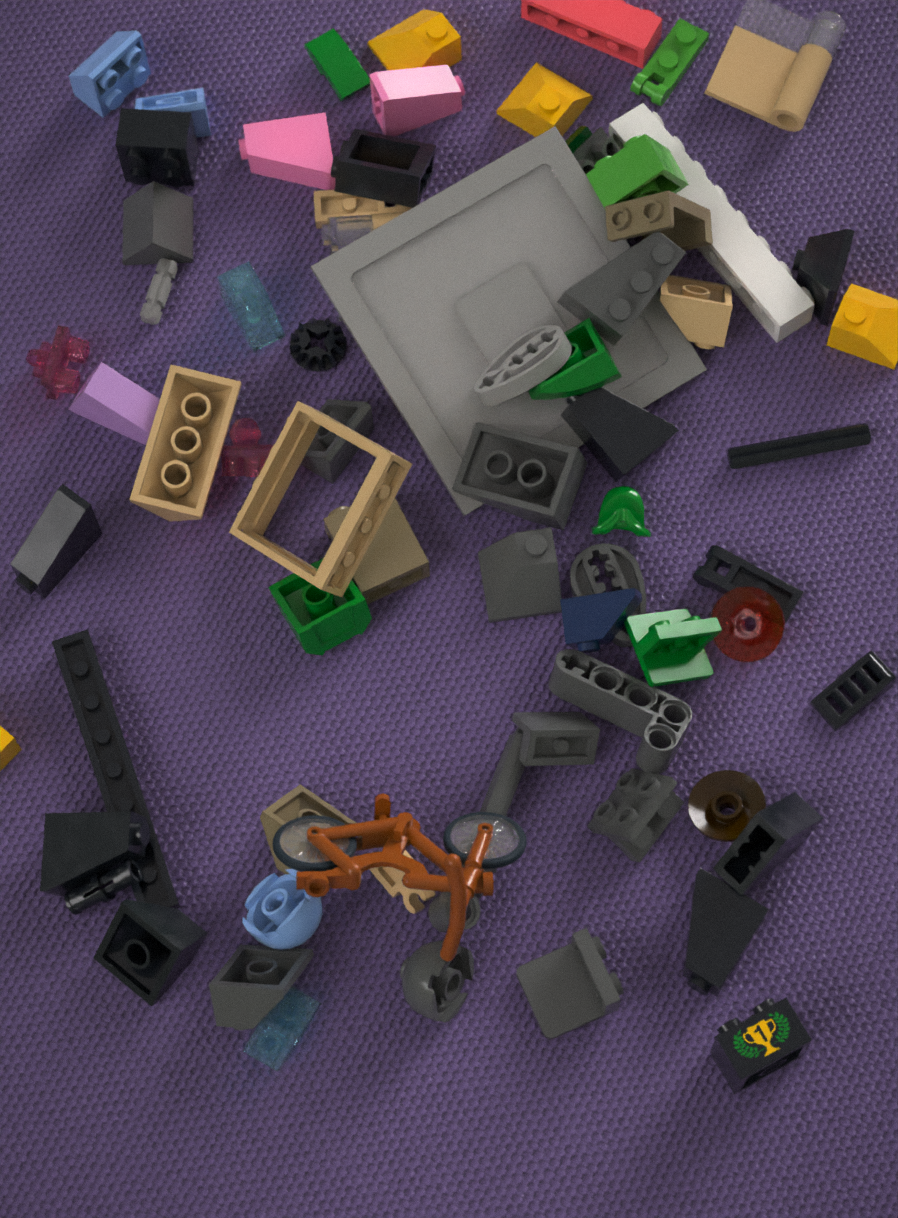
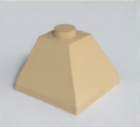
M669 275L660 287V302L686 339L694 342L695 346L702 349H714L715 346L724 347L733 307L731 286Z

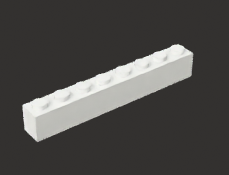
M642 103L609 123L608 137H612L620 149H623L624 144L632 137L647 134L670 150L689 184L676 194L709 209L711 213L713 245L697 249L722 279L731 286L733 292L776 343L811 321L815 306L811 293L805 287H800L792 278L789 267L783 261H778L770 252L767 241L762 236H757L751 230L744 214L739 210L735 211L728 203L724 191L718 185L714 186L710 182L702 165L696 160L693 161L687 155L680 139L670 135L664 128L661 117L656 112H651Z

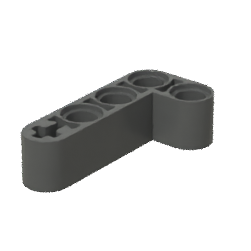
M565 649L556 656L548 683L551 692L571 704L642 737L636 754L637 765L645 772L656 774L665 772L685 738L693 715L690 706L684 701L658 688L650 687L647 683L578 650Z

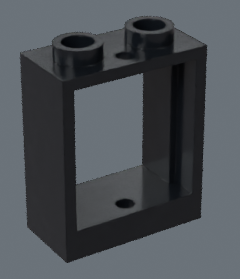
M354 129L349 140L343 141L340 156H335L332 162L331 177L336 178L335 192L413 208L419 204L433 176L436 145Z

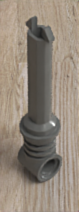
M520 727L513 734L509 735L479 812L507 815L525 769V765L519 761L524 732ZM475 822L468 841L461 843L457 849L468 855L478 832V825L489 823L493 826V836L490 841L492 854L488 859L496 858L493 848L502 825L491 822ZM497 868L484 869L483 872H493L494 874ZM441 892L439 896L434 898L428 911L429 920L433 927L443 933H446L449 925L450 892ZM475 893L469 901L466 909L464 930L470 929L479 920L481 912L479 898L482 896V893Z

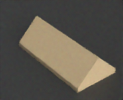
M170 365L129 499L130 502L170 522L202 520L242 385L241 381Z

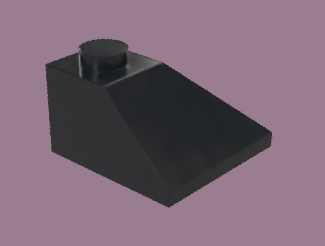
M844 229L809 237L805 251L798 249L792 267V270L798 271L796 282L800 287H805L811 293L815 304L813 313L819 323L828 326L855 230Z
M126 899L121 902L93 958L152 1007L193 961L207 932L179 909Z

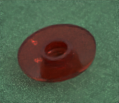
M739 587L728 591L717 601L710 618L717 617L722 629L713 639L714 643L723 654L736 661L754 662L766 658L779 646L784 635L785 620L780 605L773 596L759 588ZM748 617H752L756 621V628L753 631H749L745 627V620Z

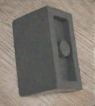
M581 712L513 713L512 721L524 731L519 761L525 766L594 764L600 728Z

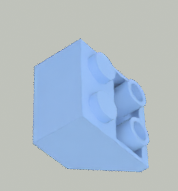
M117 31L69 75L74 95L103 118L111 110L117 109L123 103L124 98L135 88L141 87L151 74L142 35L137 31Z

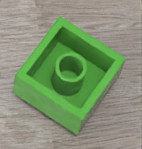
M647 134L632 137L624 144L623 149L613 156H606L595 163L594 169L586 173L604 208L608 205L668 190L676 194L689 185L670 150Z

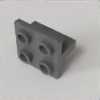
M632 768L619 778L615 790L606 802L598 806L594 812L593 819L587 827L593 833L608 836L630 860L640 863L684 804L673 791L677 782L670 776Z

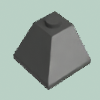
M551 527L515 532L478 552L489 623L562 613L558 562Z
M241 944L209 984L216 1026L232 1027L235 1030L253 1029L286 995L313 958V949L292 948L278 950L268 946Z

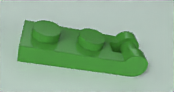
M679 18L642 72L636 75L631 84L630 91L639 96L645 94L651 98L652 103L661 107L708 42L709 33ZM654 80V81H656V82H658V83H660V84L657 86L656 84L652 83L651 81Z

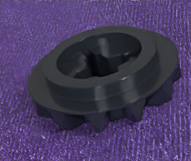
M313 317L310 322L305 324L299 323L298 329L291 333L289 348L292 358L302 368L310 371H325L333 368L343 359L347 343L340 325L336 326L328 318L324 321ZM310 336L315 337L317 340L325 338L324 346L326 352L318 346L311 348Z

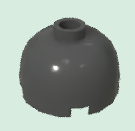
M439 940L423 944L410 957H407L401 966L400 977L402 979V990L405 1000L412 1010L430 1020L446 1023L459 1012L467 998L468 993H460L465 979L471 981L473 979L474 958L469 949L459 945L456 956L452 961L446 962L442 960L440 950L443 941Z

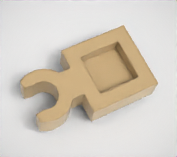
M405 850L403 855L412 858ZM392 867L369 869L393 898L400 894L403 895L404 905L412 914L425 908L423 903L420 902L418 895L424 902L436 895L435 891L405 887L402 878L406 873Z

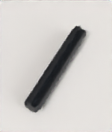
M862 423L732 447L728 449L727 458L730 468L738 469L868 445L871 439V432L868 424Z

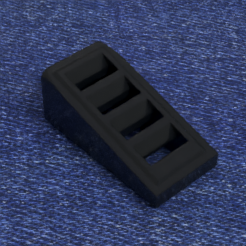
M869 651L818 694L810 704L831 728L837 731L892 688L896 677L873 651ZM865 670L878 682L877 684L866 674ZM856 678L868 692L863 694L852 680ZM842 688L856 701L853 705L840 692ZM832 697L845 712L839 715L827 700Z

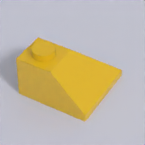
M426 9L419 11L367 42L368 47L387 71L448 65V67H451L462 60L461 36L441 12Z
M536 62L497 109V114L534 137L539 136L554 126L563 136L591 102L593 95Z
M851 283L843 296L831 325L826 346L894 370L898 362V300Z

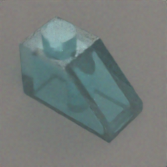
M249 261L217 276L221 296L253 352L285 337L269 296Z

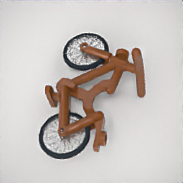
M383 793L375 797L374 820L346 825L330 817L304 816L285 823L277 830L272 844L276 857L289 868L301 871L296 872L297 889H305L306 893L312 897H322L332 888L357 890L361 885L362 873L376 867H392L403 871L406 874L403 876L402 882L409 889L450 892L449 925L440 950V957L446 962L452 961L456 956L465 928L466 909L470 899L473 898L475 893H482V896H493V872H483V870L512 864L521 857L527 844L523 829L512 819L497 813L474 812L456 818L447 826L443 835L444 847L448 852L446 854L420 832V824L413 818L412 814L402 812L397 817L390 818V797ZM412 845L446 873L447 876L428 874L424 864L403 855L406 847ZM384 847L381 852L354 856L356 851Z

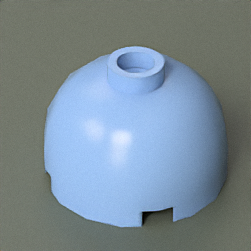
M285 869L289 874L280 877L275 873L267 876L254 888L245 903V907L249 911L247 920L242 917L243 925L256 940L273 949H292L306 942L318 928L323 915L321 897H312L306 893L305 889H297L296 872L300 871L294 869Z

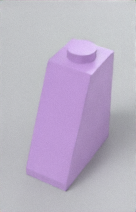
M101 362L86 379L70 405L69 410L146 445L160 399Z

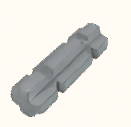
M161 258L158 261L155 270L157 274L153 275L145 298L147 303L143 304L140 312L143 322L152 325L159 323L163 313L161 309L165 307L173 284L171 280L175 279L178 270L175 261Z

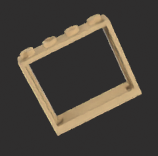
M297 401L276 443L271 448L259 476L255 479L241 510L237 513L238 516L229 533L317 588L343 597L412 463L326 414ZM322 426L377 458L317 569L269 540L263 534L319 427Z

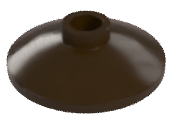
M721 770L706 775L693 787L688 800V812L695 828L704 836L721 842L735 841L755 814L766 808L765 795L760 785L750 776L733 770ZM725 808H731L735 811L731 815L721 814V811Z

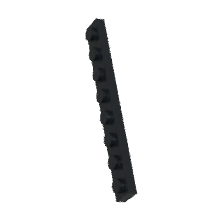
M88 629L52 641L107 812L131 811L147 817L150 839L145 846V857L135 861L140 867L143 876L142 881L131 885L136 901L176 909L181 908Z

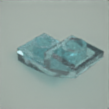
M291 987L280 1002L259 1022L243 1052L278 1072L296 1047L322 1003Z

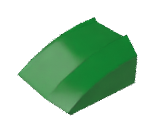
M590 318L564 332L572 345L571 355L555 374L528 390L532 400L559 399L587 393L622 377L608 348Z
M323 558L310 565L318 569ZM295 573L268 587L285 620L307 654L323 655L325 651L355 635L363 634L372 620L366 599L353 580L350 581L343 597L323 591Z

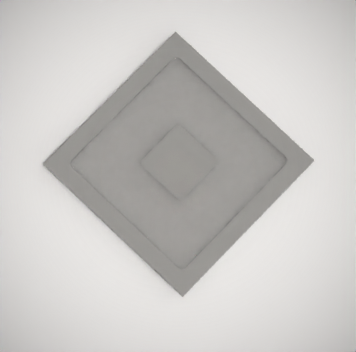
M556 126L310 267L463 516L484 505L482 502L452 490L476 422L576 448L584 445L582 440L560 415L568 407V404L565 402L568 397L551 400H532L529 392L526 391L502 403L485 406L473 389L474 384L493 359L524 333L543 325H557L563 332H566L581 323V320L557 303L558 299L564 291L631 248L626 239L617 242L607 239L605 208ZM659 291L655 293L615 346L601 337L622 375L621 378L602 388L642 409L707 370L690 341L686 339L660 302Z

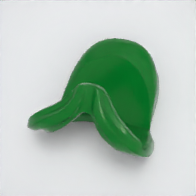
M627 486L615 487L608 491L602 501L598 524L592 528V534L604 535L613 529L632 531L638 537H651V532L644 527V505L639 493Z

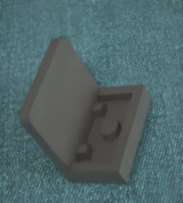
M587 928L573 933L571 944L519 966L516 971V976L544 1037L547 1039H555L619 1010L621 1001L619 996L624 994L622 985L615 972L608 974L602 961L607 958L605 949L598 936L591 938Z

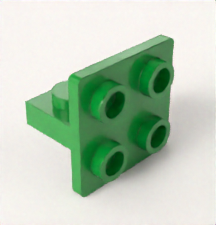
M678 609L628 616L624 620L628 635L650 687L707 679L713 675L714 672L704 647L722 631L717 617L701 619L700 616L691 617L688 609Z

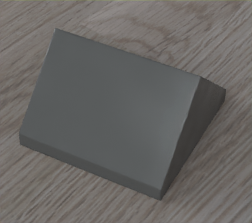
M153 181L123 201V265L158 264L161 258L173 260L176 263H193L194 201L192 197Z
M328 399L319 410L366 438L374 430L372 407L367 402ZM320 426L301 465L333 484L360 448Z

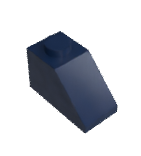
M630 588L560 599L566 645L573 649L577 648L578 651L583 653L600 651V645L612 642L624 626V620L631 616L642 602V594L637 589Z

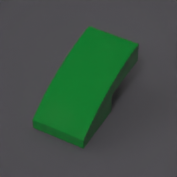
M334 28L304 45L321 76L325 74L340 101L370 86V78Z

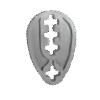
M543 325L536 327L518 337L494 358L482 372L473 389L485 406H493L510 400L542 383L562 368L571 355L572 345L559 326Z

